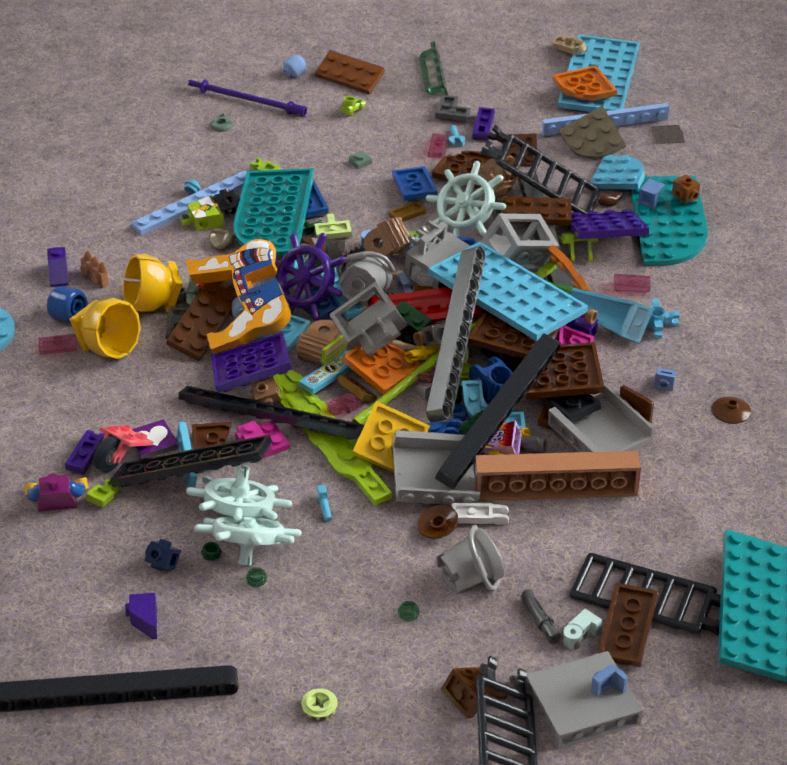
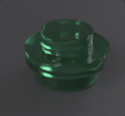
M260 567L251 568L246 575V582L252 587L263 586L267 582V574Z
M405 601L398 608V615L402 620L413 621L419 617V607L413 601Z

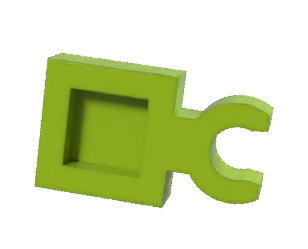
M256 158V163L250 162L252 170L280 169V166L270 161L262 162L261 158Z
M107 479L104 482V486L97 484L86 493V500L103 508L114 499L115 494L119 492L120 486L112 487L110 479Z

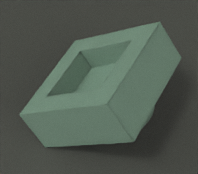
M364 151L349 156V162L357 169L372 164V158Z

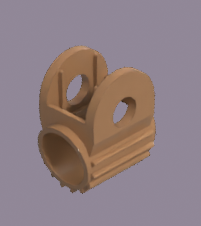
M506 156L504 161L513 166L515 158L513 156ZM494 158L484 163L477 174L487 182L498 175L503 176V180L492 188L495 198L511 191L512 186L519 179L498 166Z
M400 217L378 223L377 227L369 231L364 239L366 251L380 253L387 258L399 255L412 244L408 238L410 235Z
M318 320L313 322L306 332H302L297 344V357L322 365V349L339 335V328L335 322ZM325 328L329 331L326 333H322L319 330Z

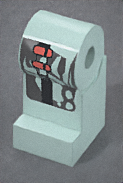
M584 609L564 628V646L572 650L578 649L582 645V641L590 634L596 637L601 632L602 619Z

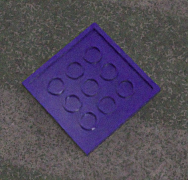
M623 209L622 212L606 210L605 213L589 211L587 214L573 212L571 213V225H568L578 239L649 235V227L631 209Z
M283 332L211 355L217 393L229 392L235 387L247 386L251 382L263 381L270 376L282 375L292 370Z

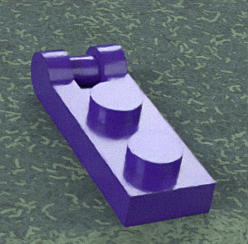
M479 107L472 139L484 138V140H489L487 136L491 132L495 116L494 108Z
M87 430L66 461V470L84 474L93 461L95 451L105 434H95L94 431Z

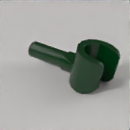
M319 220L311 224L304 222L306 229H303V232L306 235L313 234L315 230L314 224L323 223V221Z

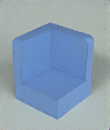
M649 179L640 189L639 203L655 208L657 206L658 194L664 188V184Z

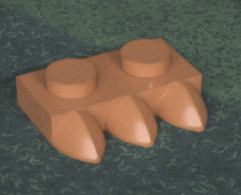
M87 250L84 256L80 258L81 272L102 288L109 286L107 269L104 262L102 261L99 264L96 255L92 258L90 251Z

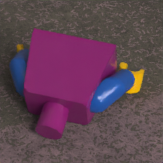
M51 473L47 477H40L38 485L37 483L25 484V495L28 496L30 501H37L38 512L77 508V497H80L85 489L89 488L87 477L75 479L74 482L71 481L68 475Z

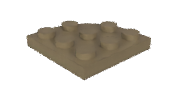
M603 106L559 129L567 146L572 152L581 157L602 159L604 156L612 155L627 147Z

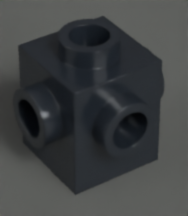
M229 188L219 191V194L213 196L222 212H225V214L236 212L235 209L238 208L240 197L238 193L236 194L235 189L230 191Z

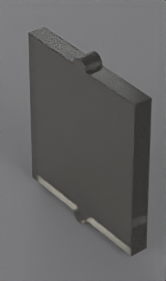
M679 125L651 126L652 137H654L656 144L684 143L685 141Z

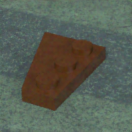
M231 422L192 424L193 449L226 443L231 430Z

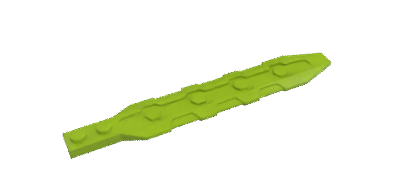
M289 370L282 375H273L278 383L282 401L278 402L284 407L336 418L330 412L327 404L321 401L316 394L312 395L298 386L299 381L303 379L302 375L293 370ZM301 427L308 435V439L312 444L318 447L325 455L332 468L338 474L354 481L374 506L392 499V492L372 470V463L352 454L357 443L354 439H346L340 435L332 436L326 432L310 431L308 428Z

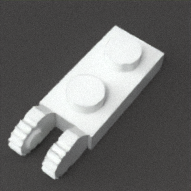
M492 503L451 504V507L458 514V523H494L495 525H506L509 523V516L507 515L509 509L505 505Z

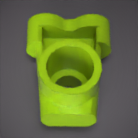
M346 96L343 98L340 111L348 116L354 115L355 111L361 110L366 106V102L363 99L357 100L353 96Z

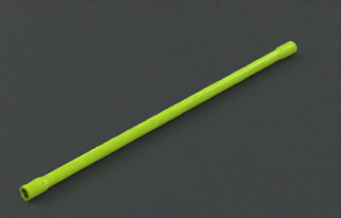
M549 260L534 274L543 279L556 269V265ZM477 319L474 323L471 324L470 333L478 323L479 319ZM439 351L377 401L387 405L437 364ZM375 402L355 416L352 422L365 424Z

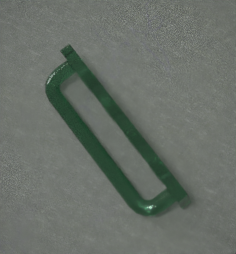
M435 41L430 42L431 49L423 51L419 56L425 91L429 94L442 92L443 95H448L440 53ZM432 54L439 86L433 88L430 85L425 60L427 56Z

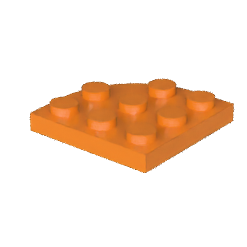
M596 65L553 75V82L569 97L594 102L595 100L617 96V89Z
M389 343L371 356L366 353L362 345H359L343 355L342 358L346 365L382 395L421 365L418 361L407 362L405 356L409 355H405L406 351Z

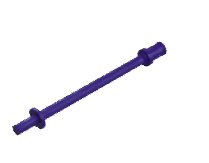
M204 79L202 82L189 80L188 82L189 86L200 88L203 94L208 90L284 109L287 114L293 113L306 116L307 113L306 106L294 104L292 101L283 103L210 85L207 79Z

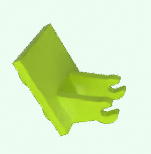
M571 232L562 233V236H557L561 243L568 244L570 261L572 263H575L574 242L586 243L587 259L589 262H593L591 242H598V238L578 239Z

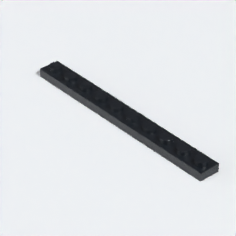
M186 386L178 393V399L189 404L197 403L207 408L215 407L225 412L232 411L237 412L239 415L255 416L257 419L273 420L274 423H286L292 427H304L310 431H322L332 436L340 435L350 440L357 439L364 428V424L192 386Z

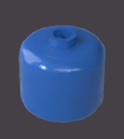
M58 286L53 289L47 299V311L50 317L67 323H71L69 319L88 305L87 297L83 291L65 286Z

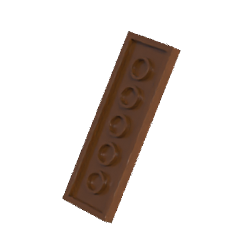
M233 280L205 283L167 339L166 344L200 361L209 347L207 334L211 332L218 333L232 311L233 300L238 297Z

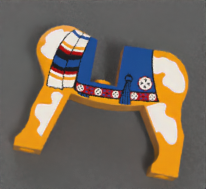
M256 239L247 242L231 254L211 256L202 260H186L188 272L194 284L233 280L237 296L245 308L224 331L207 334L213 354L250 343L263 336L276 334L289 323L291 310L277 279L253 287L252 284L277 274V267L275 265L277 252L275 246L270 241Z

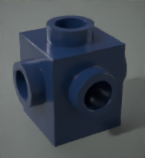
M165 539L151 541L145 550L146 557L144 561L151 563L150 567L156 570H174L181 550L171 546L172 542Z

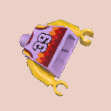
M516 420L504 423L482 453H485V455L519 454L521 438L531 437V431L529 428H522L520 430Z

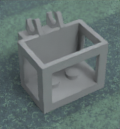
M499 213L482 237L485 245L527 270H538L550 260V253L547 248L551 245L559 247L541 214ZM509 221L532 223L523 236H517ZM539 226L546 240H530V238ZM499 227L503 230L501 236L495 234Z
M429 220L427 224L430 226L431 231H428L424 225L415 232L419 235L420 240L416 239L413 234L408 237L414 247L406 253L403 272L411 280L414 287L415 285L427 286L414 278L423 270L428 272V268L470 247L467 243L447 232L448 225L443 221L437 225ZM433 278V289L446 287V285Z
M376 281L329 314L353 349L362 345L369 356L400 336L399 331L407 326V323L391 299ZM374 291L380 298L379 301L348 323L341 317L342 313Z

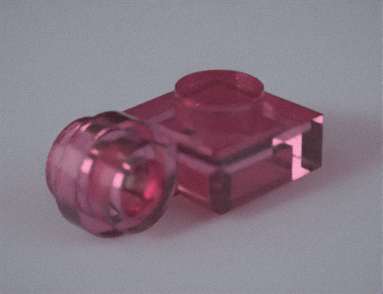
M349 392L337 397L335 400L329 401L327 409L332 415H339L342 411L349 414L360 409L363 401Z

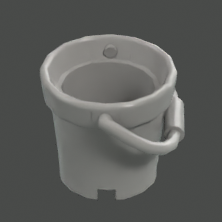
M363 251L345 257V262H348L343 274L341 272L343 264L336 266L337 275L340 278L339 284L343 290L341 292L348 300L375 281L386 292L392 281V272L395 271L393 264L386 256L373 251ZM373 291L368 296L363 298L361 301H367L371 297H376L377 295Z
M475 524L472 525L467 538L436 556L437 567H442L443 570L441 576L449 589L455 592V594L482 582L488 590L495 591L500 583L499 579L504 577V564L496 545L490 536ZM488 580L494 581V584L491 585Z

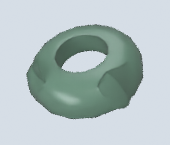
M221 114L212 121L211 128L218 132L228 131L232 128V121L225 117L224 114Z

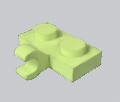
M333 213L327 214L326 223L314 224L316 238L321 233L326 234V239L352 237L349 220L335 221Z

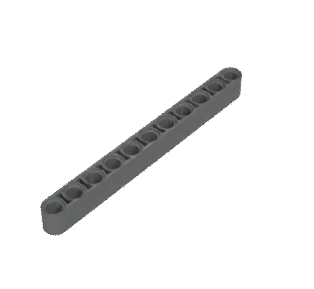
M481 246L463 250L460 254L426 410L427 418L432 423L448 420L453 415L485 263V252Z

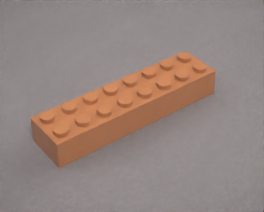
M638 451L476 455L475 491L480 492L478 501L638 496L641 464Z

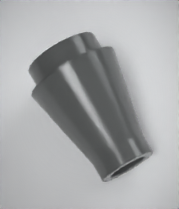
M541 435L521 438L520 449L534 454L545 453L547 446L546 438H542Z

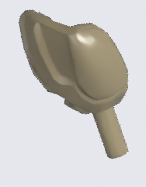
M212 229L209 234L211 246L218 250L229 247L234 239H236L233 232L224 229Z

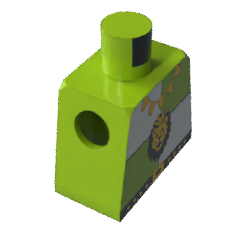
M212 195L188 204V214L180 216L183 226L192 224L196 231L224 227L223 212Z

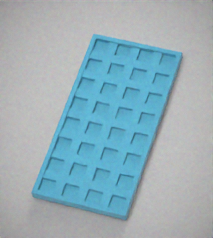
M578 35L577 39L583 40L587 49L582 54H572L568 71L596 65L617 89V96L589 102L566 96L561 91L557 108L591 112L601 106L604 107L605 111L624 109L640 42Z
M479 241L466 248L481 246L485 252V263L476 304L535 341H538L543 333L548 335L588 311V305L482 242ZM462 251L428 268V275L453 289Z

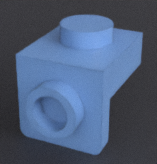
M658 368L655 374L654 388L673 391L677 371Z
M611 664L593 675L591 692L598 697L614 686L621 693H624L627 689L628 677L622 670Z

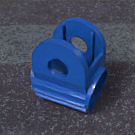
M496 356L488 359L487 367L484 369L479 365H474L469 369L470 380H478L479 377L482 381L483 397L487 404L492 401L512 375V371Z

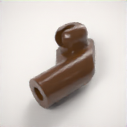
M616 191L613 195L603 194L598 197V203L600 205L614 206L622 198V193Z

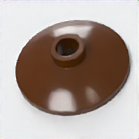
M727 396L719 398L713 403L712 412L722 422L738 424L750 417L751 408L744 400Z
M448 505L430 507L421 514L418 520L419 531L427 538H443L452 533L457 527L459 521L458 514L454 508Z

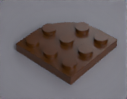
M461 151V154L454 156L449 154L439 161L432 171V177L448 181L444 174L447 169L452 172L454 177L462 174H471L475 161H479L481 167L489 159H493V157L490 155L485 156L478 151ZM474 184V188L479 189L481 187L477 184Z

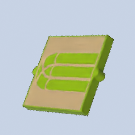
M343 335L322 349V366L347 351L348 344Z

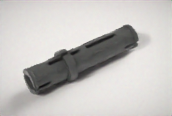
M531 589L523 591L520 597L536 620L538 629L545 634L549 643L554 644L558 642L561 634L556 629L552 617L547 615Z

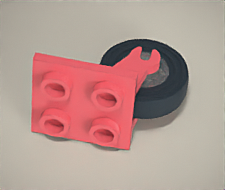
M121 424V426L109 425V427H100L99 431L105 433L95 451L94 465L103 472H110L118 466L131 446L153 445L154 441L148 439V436L144 433L132 431V427Z

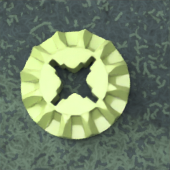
M313 689L307 692L301 702L303 713H307L309 718L316 717L317 720L320 717L328 719L330 714H335V710L338 707L336 696L326 689ZM316 700L323 705V708L316 706Z

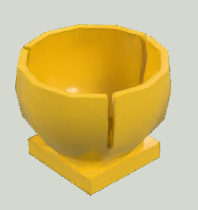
M147 254L131 256L126 266L124 278L137 279L140 282L123 280L124 301L132 304L137 313L152 312L161 306H164L165 312H173L183 285L176 263L168 261L167 266H165L154 256Z
M116 298L94 300L69 319L83 351L88 352L91 350L92 353L99 356L118 359L130 354L138 343L141 330L139 314L129 302Z

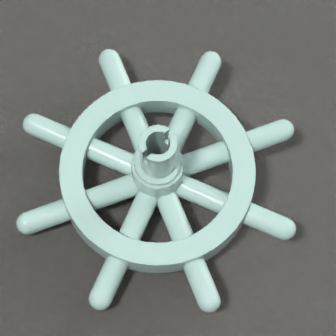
M479 161L474 162L471 174H462L454 177L449 169L445 170L444 174L448 182L440 191L439 196H426V201L437 203L439 217L433 222L437 225L442 221L446 223L447 227L453 230L452 235L455 237H459L460 232L471 231L476 228L480 235L484 236L487 231L483 223L489 218L493 209L504 210L506 208V204L495 202V195L492 189L503 180V176L498 175L487 182L484 178L477 175L480 168ZM467 184L466 190L463 192L461 186ZM474 184L481 186V188L472 193ZM454 191L457 194L456 198L450 197ZM485 193L484 201L475 200ZM447 204L455 205L447 211ZM459 211L457 220H451L450 217ZM465 214H469L471 219L464 221Z
M241 465L237 466L236 478L214 480L204 476L202 482L206 484L205 489L193 487L186 489L187 495L204 497V502L199 504L201 511L212 509L217 513L234 517L235 521H240L243 517L258 518L262 516L275 520L278 516L276 512L272 511L273 506L284 508L292 506L290 500L275 498L274 493L278 491L277 485L266 487L258 482L248 480L250 467L247 465H242V468Z
M230 516L217 519L205 518L203 520L204 524H197L194 527L195 532L212 533L217 541L224 540L239 543L240 557L238 564L252 565V551L255 545H271L281 542L293 544L294 537H300L302 534L299 529L284 528L278 521L243 517L240 521H235L234 517Z

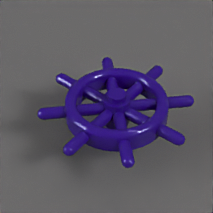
M293 233L290 235L293 249L287 252L281 261L277 259L275 261L277 267L275 279H277L282 288L291 314H293L295 307L302 309L310 308L313 319L318 321L320 315L317 305L321 304L330 293L337 297H342L343 295L340 289L333 287L335 281L334 267L345 263L346 259L344 256H340L331 260L321 250L326 240L325 233L319 235L314 247L300 246L297 235ZM311 254L305 266L303 255ZM318 258L322 265L313 269ZM295 260L299 269L291 266ZM324 272L323 278L321 276H317ZM288 273L294 276L293 279L287 281ZM297 285L292 296L289 291V288ZM312 286L319 288L315 294H313ZM303 289H305L307 299L299 300Z

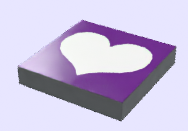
M164 419L132 429L134 432L146 434L148 439L154 441L153 445L134 446L140 459L154 457L179 447L177 440Z

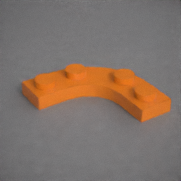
M554 245L547 248L550 253V261L554 265L557 264L562 272L565 271L573 281V288L591 292L584 278L576 272L573 263Z

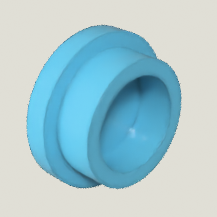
M193 179L186 180L184 183L185 191L190 194L201 190L199 183Z

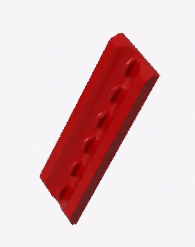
M445 287L391 294L388 297L395 307L404 301L429 317L432 324H435V322L446 320L453 289ZM376 296L367 300L368 308L379 301L380 298ZM477 304L475 305L473 319L481 318L482 316L481 307Z

